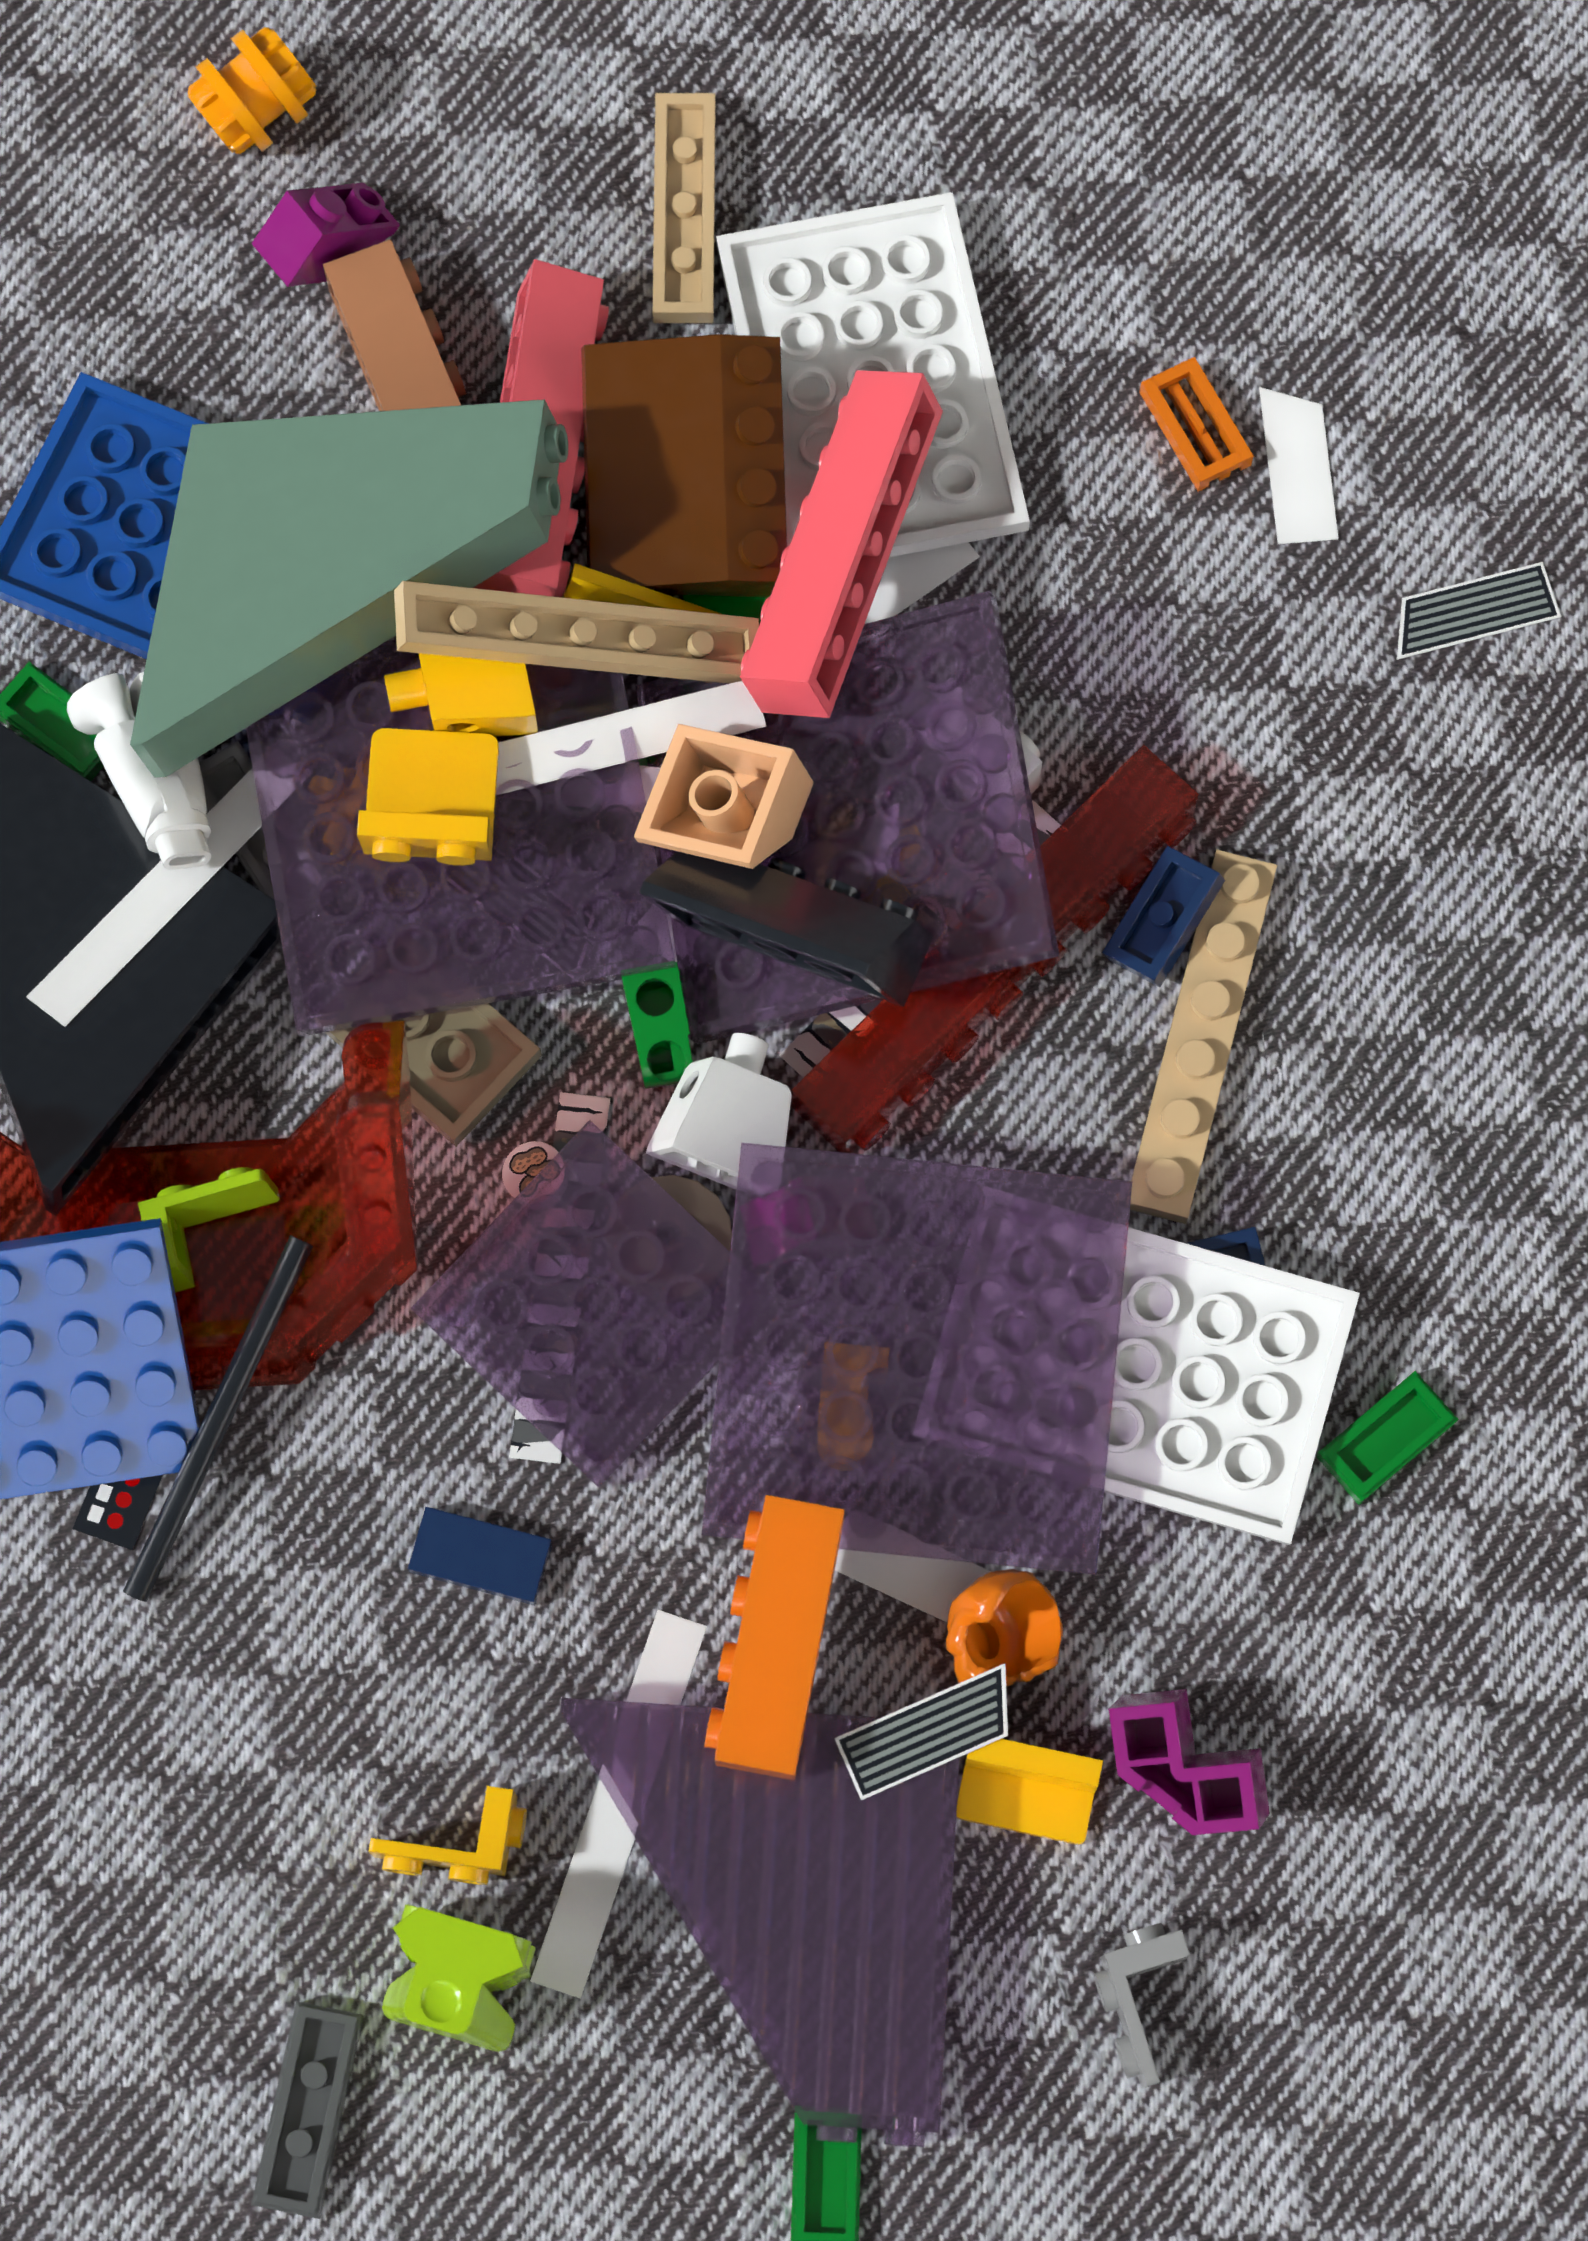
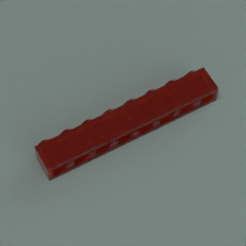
M1143 744L924 959L904 1007L882 1000L791 1090V1107L844 1158H847L858 1146L864 1151L870 1149L889 1129L891 1123L886 1118L902 1102L908 1107L916 1104L934 1084L935 1079L931 1074L947 1058L952 1063H956L969 1052L979 1039V1035L975 1030L989 1016L993 1015L997 1020L1004 1017L1022 997L1023 991L1019 987L1035 971L1042 977L1056 966L1067 951V948L1062 944L1078 929L1085 934L1091 931L1109 911L1110 905L1106 901L1121 886L1130 891L1142 881L1154 865L1149 858L1165 843L1169 847L1174 848L1189 834L1197 822L1192 816L1194 815L1199 794Z

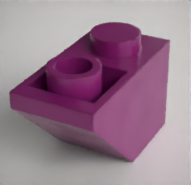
M365 182L287 190L251 244L287 287L327 282L323 264L384 242L395 234L400 224L386 209L381 195L367 186Z

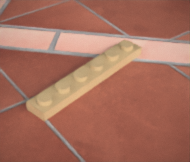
M402 581L394 590L397 651L730 684L742 681L740 678L742 658L745 652L751 648L759 627V618Z
M1217 849L1211 869L1219 872L1225 882L1195 930L1124 1206L1125 1209L1183 1224L1187 1223L1277 869L1276 864Z

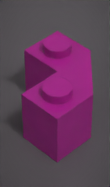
M1187 1689L1122 1695L1109 1708L1117 1775L1138 1792L1142 1790L1173 1815L1171 1819L1191 1835L1260 1829L1270 1814L1261 1748L1195 1754Z

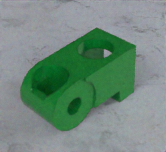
M671 962L621 971L625 999L645 1089L679 1083L685 1069L692 1063V1056L688 1039L690 1031L678 963Z

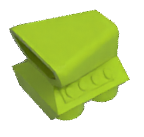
M406 1904L401 1920L393 1927V1930L399 1937L400 1947L415 1966L388 1987L382 2005L384 2015L392 2021L492 2051H505L512 2043L515 2033V2022L491 1992L504 1991L516 1986L522 1980L532 1977L529 1969L536 1947L531 1945V1941L510 1933Z

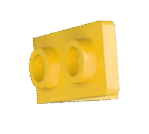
M487 1786L476 1853L376 1838L370 1839L368 1852L375 1858L384 1859L382 1866L384 1871L422 1876L423 1865L450 1868L449 1880L475 1885H488L489 1874L506 1875L510 1847L521 1848L525 1832L527 1808L516 1807L518 1797L513 1789Z

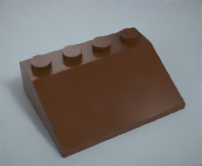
M715 334L583 345L581 348L587 567L666 595L769 597L780 572L782 553L787 547L780 337Z

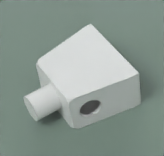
M733 1033L725 1060L709 1057L690 1063L685 1069L648 1144L646 1154L749 1195L778 1190L782 1178L792 1093L787 1085L760 1075L769 1044L765 1040L753 1035Z

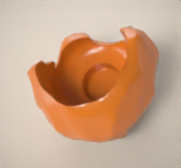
M1016 1569L986 1573L983 1577H978L951 1602L947 1624L946 1648L954 1656V1672L958 1683L1005 1663L1007 1687L1013 1685L1014 1682H1030L1035 1676L1042 1675L1047 1670L1053 1669L1058 1665L1060 1644L1063 1636V1625L1059 1616L1058 1605L1047 1587L1033 1573Z

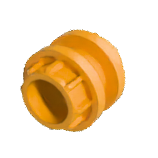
M263 27L250 38L243 29L239 31L231 40L241 53L219 71H217L208 58L204 59L196 66L202 76L188 87L187 96L228 149L235 154L243 153L253 144H256L260 151L263 152L273 144L263 129L285 111L298 124L308 116L302 105L316 94L315 87L317 86L277 33L272 28Z

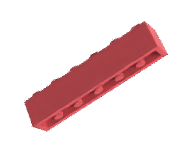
M534 259L518 290L500 403L545 399L557 424H562L565 427L568 437V457L565 462L559 464L557 477L561 497L560 510L557 515L551 518L548 542L473 588L562 597L570 574V562L562 560L564 545H570L578 521V510L570 508L572 493L577 494L585 473L584 458L578 456L579 443H584L581 348L583 345L595 344V341L599 342L603 336L609 314V307L601 304L604 279Z
M856 370L848 394L840 401L837 423L829 444L824 446L821 451L819 470L810 494L802 501L800 520L790 546H787L782 553L780 572L771 596L763 603L761 622L751 648L745 652L742 658L740 678L762 713L830 718L943 413L924 373Z

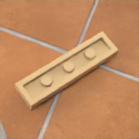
M655 93L653 323H714L715 93Z

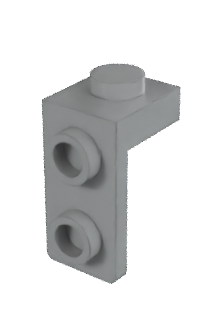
M1162 1923L1125 1934L1124 1938L1127 1947L1105 1953L1100 1958L1103 1971L1094 1973L1095 1984L1105 2012L1117 2010L1125 2036L1115 2039L1123 2071L1127 2078L1138 2075L1142 2089L1156 2085L1160 2080L1127 1979L1184 1961L1190 1956L1182 1929L1165 1934Z

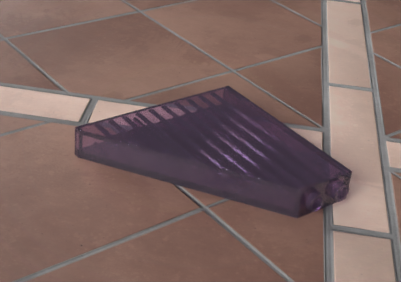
M561 1698L560 1711L567 1726L802 2125L817 2127V2141L857 2143L858 2129L862 2131L884 2132V2145L924 2147L925 2135H938L940 2133L959 1757L861 1800L834 1738L881 1717L808 1713L796 1778L793 1781L716 1766L714 1761L716 1749L704 1747L712 1707Z

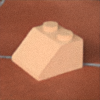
M678 724L634 838L640 843L753 869L793 838L814 782L794 749Z

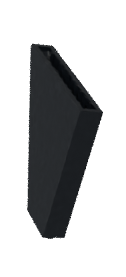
M0 724V1088L45 1210L56 1216L285 935V906L222 866L73 1020L64 1027L26 998V996L161 859L159 853L149 851L145 838L137 829L122 801Z

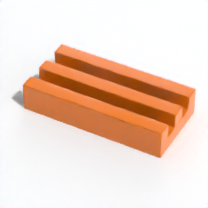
M1195 356L1141 382L1139 393L1198 492L1209 487L1210 481L1217 478L1221 481L1230 477L1231 471L1237 468L1242 471L1252 465L1254 456ZM1186 378L1230 455L1222 457L1198 413L1178 383L1179 381ZM1165 389L1208 461V466L1205 467L1160 390Z

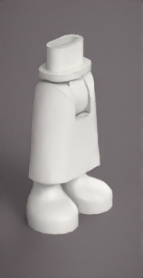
M144 672L139 673L134 678L130 689L127 686L124 675L118 673L105 675L87 683L73 693L67 702V713L75 729L87 735H97L94 741V748L137 829L145 838L149 851L159 853L164 868L168 870L205 865L212 856L206 842L210 836L211 828L206 818L205 790L198 758L167 777L154 778L130 745Z

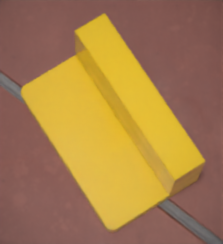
M999 1739L967 1753L955 1816L963 1821L1081 1845L1086 1839L1094 1793L1098 1788L1103 1760Z

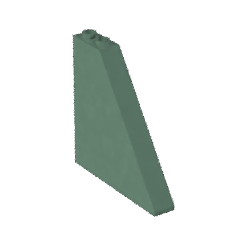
M545 399L192 425L130 742L131 747L154 778L169 776L396 636L394 590L402 581L473 588L548 542L551 518L557 515L560 510L561 497L557 477L559 464L565 462L568 457V437L565 427L562 424H557Z

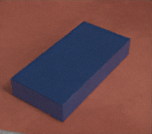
M425 1507L408 1565V1571L416 1575L535 1606L553 1543L548 1538Z

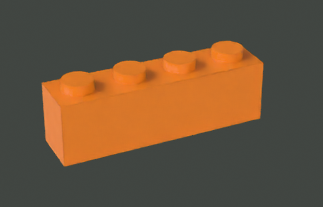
M765 1495L763 1511L750 1510L743 1549L755 1551L750 1577L737 1576L730 1615L742 1617L737 1643L724 1642L717 1681L729 1683L724 1709L715 1707L711 1709L704 1747L716 1749L714 1759L716 1766L795 1781L843 1530L845 1509Z

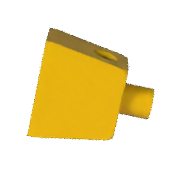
M418 653L421 668L384 675L391 713L429 705L434 731L487 733L493 736L538 733L536 714L524 663Z

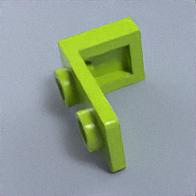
M239 1167L223 1172L216 1181L195 1187L190 1185L167 1187L161 1190L156 1198L138 1202L141 1221L161 1218L174 1290L179 1292L195 1287L184 1228L278 1202L280 1197L277 1186L263 1169Z

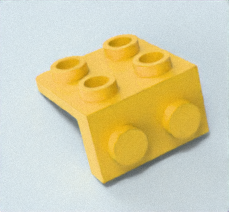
M392 728L376 730L371 737L366 810H359L357 837L363 853L371 854L373 858L387 862L409 861L411 857L436 858L440 863L459 866L474 864L475 860L492 861L499 758L497 739L487 733Z

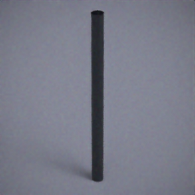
M292 1235L289 1236L124 1587L123 1592L125 1594L147 1602L314 1247L312 1244Z

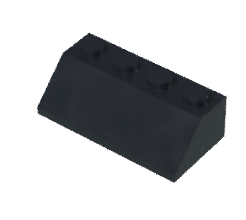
M677 851L643 881L639 890L642 896L685 927L902 1007L906 1004L934 937L916 921L919 913L914 909L883 898L880 907L860 900L862 896L861 891L835 879L827 878L823 887L805 881L806 872L776 858H771L768 867L759 864L751 869Z

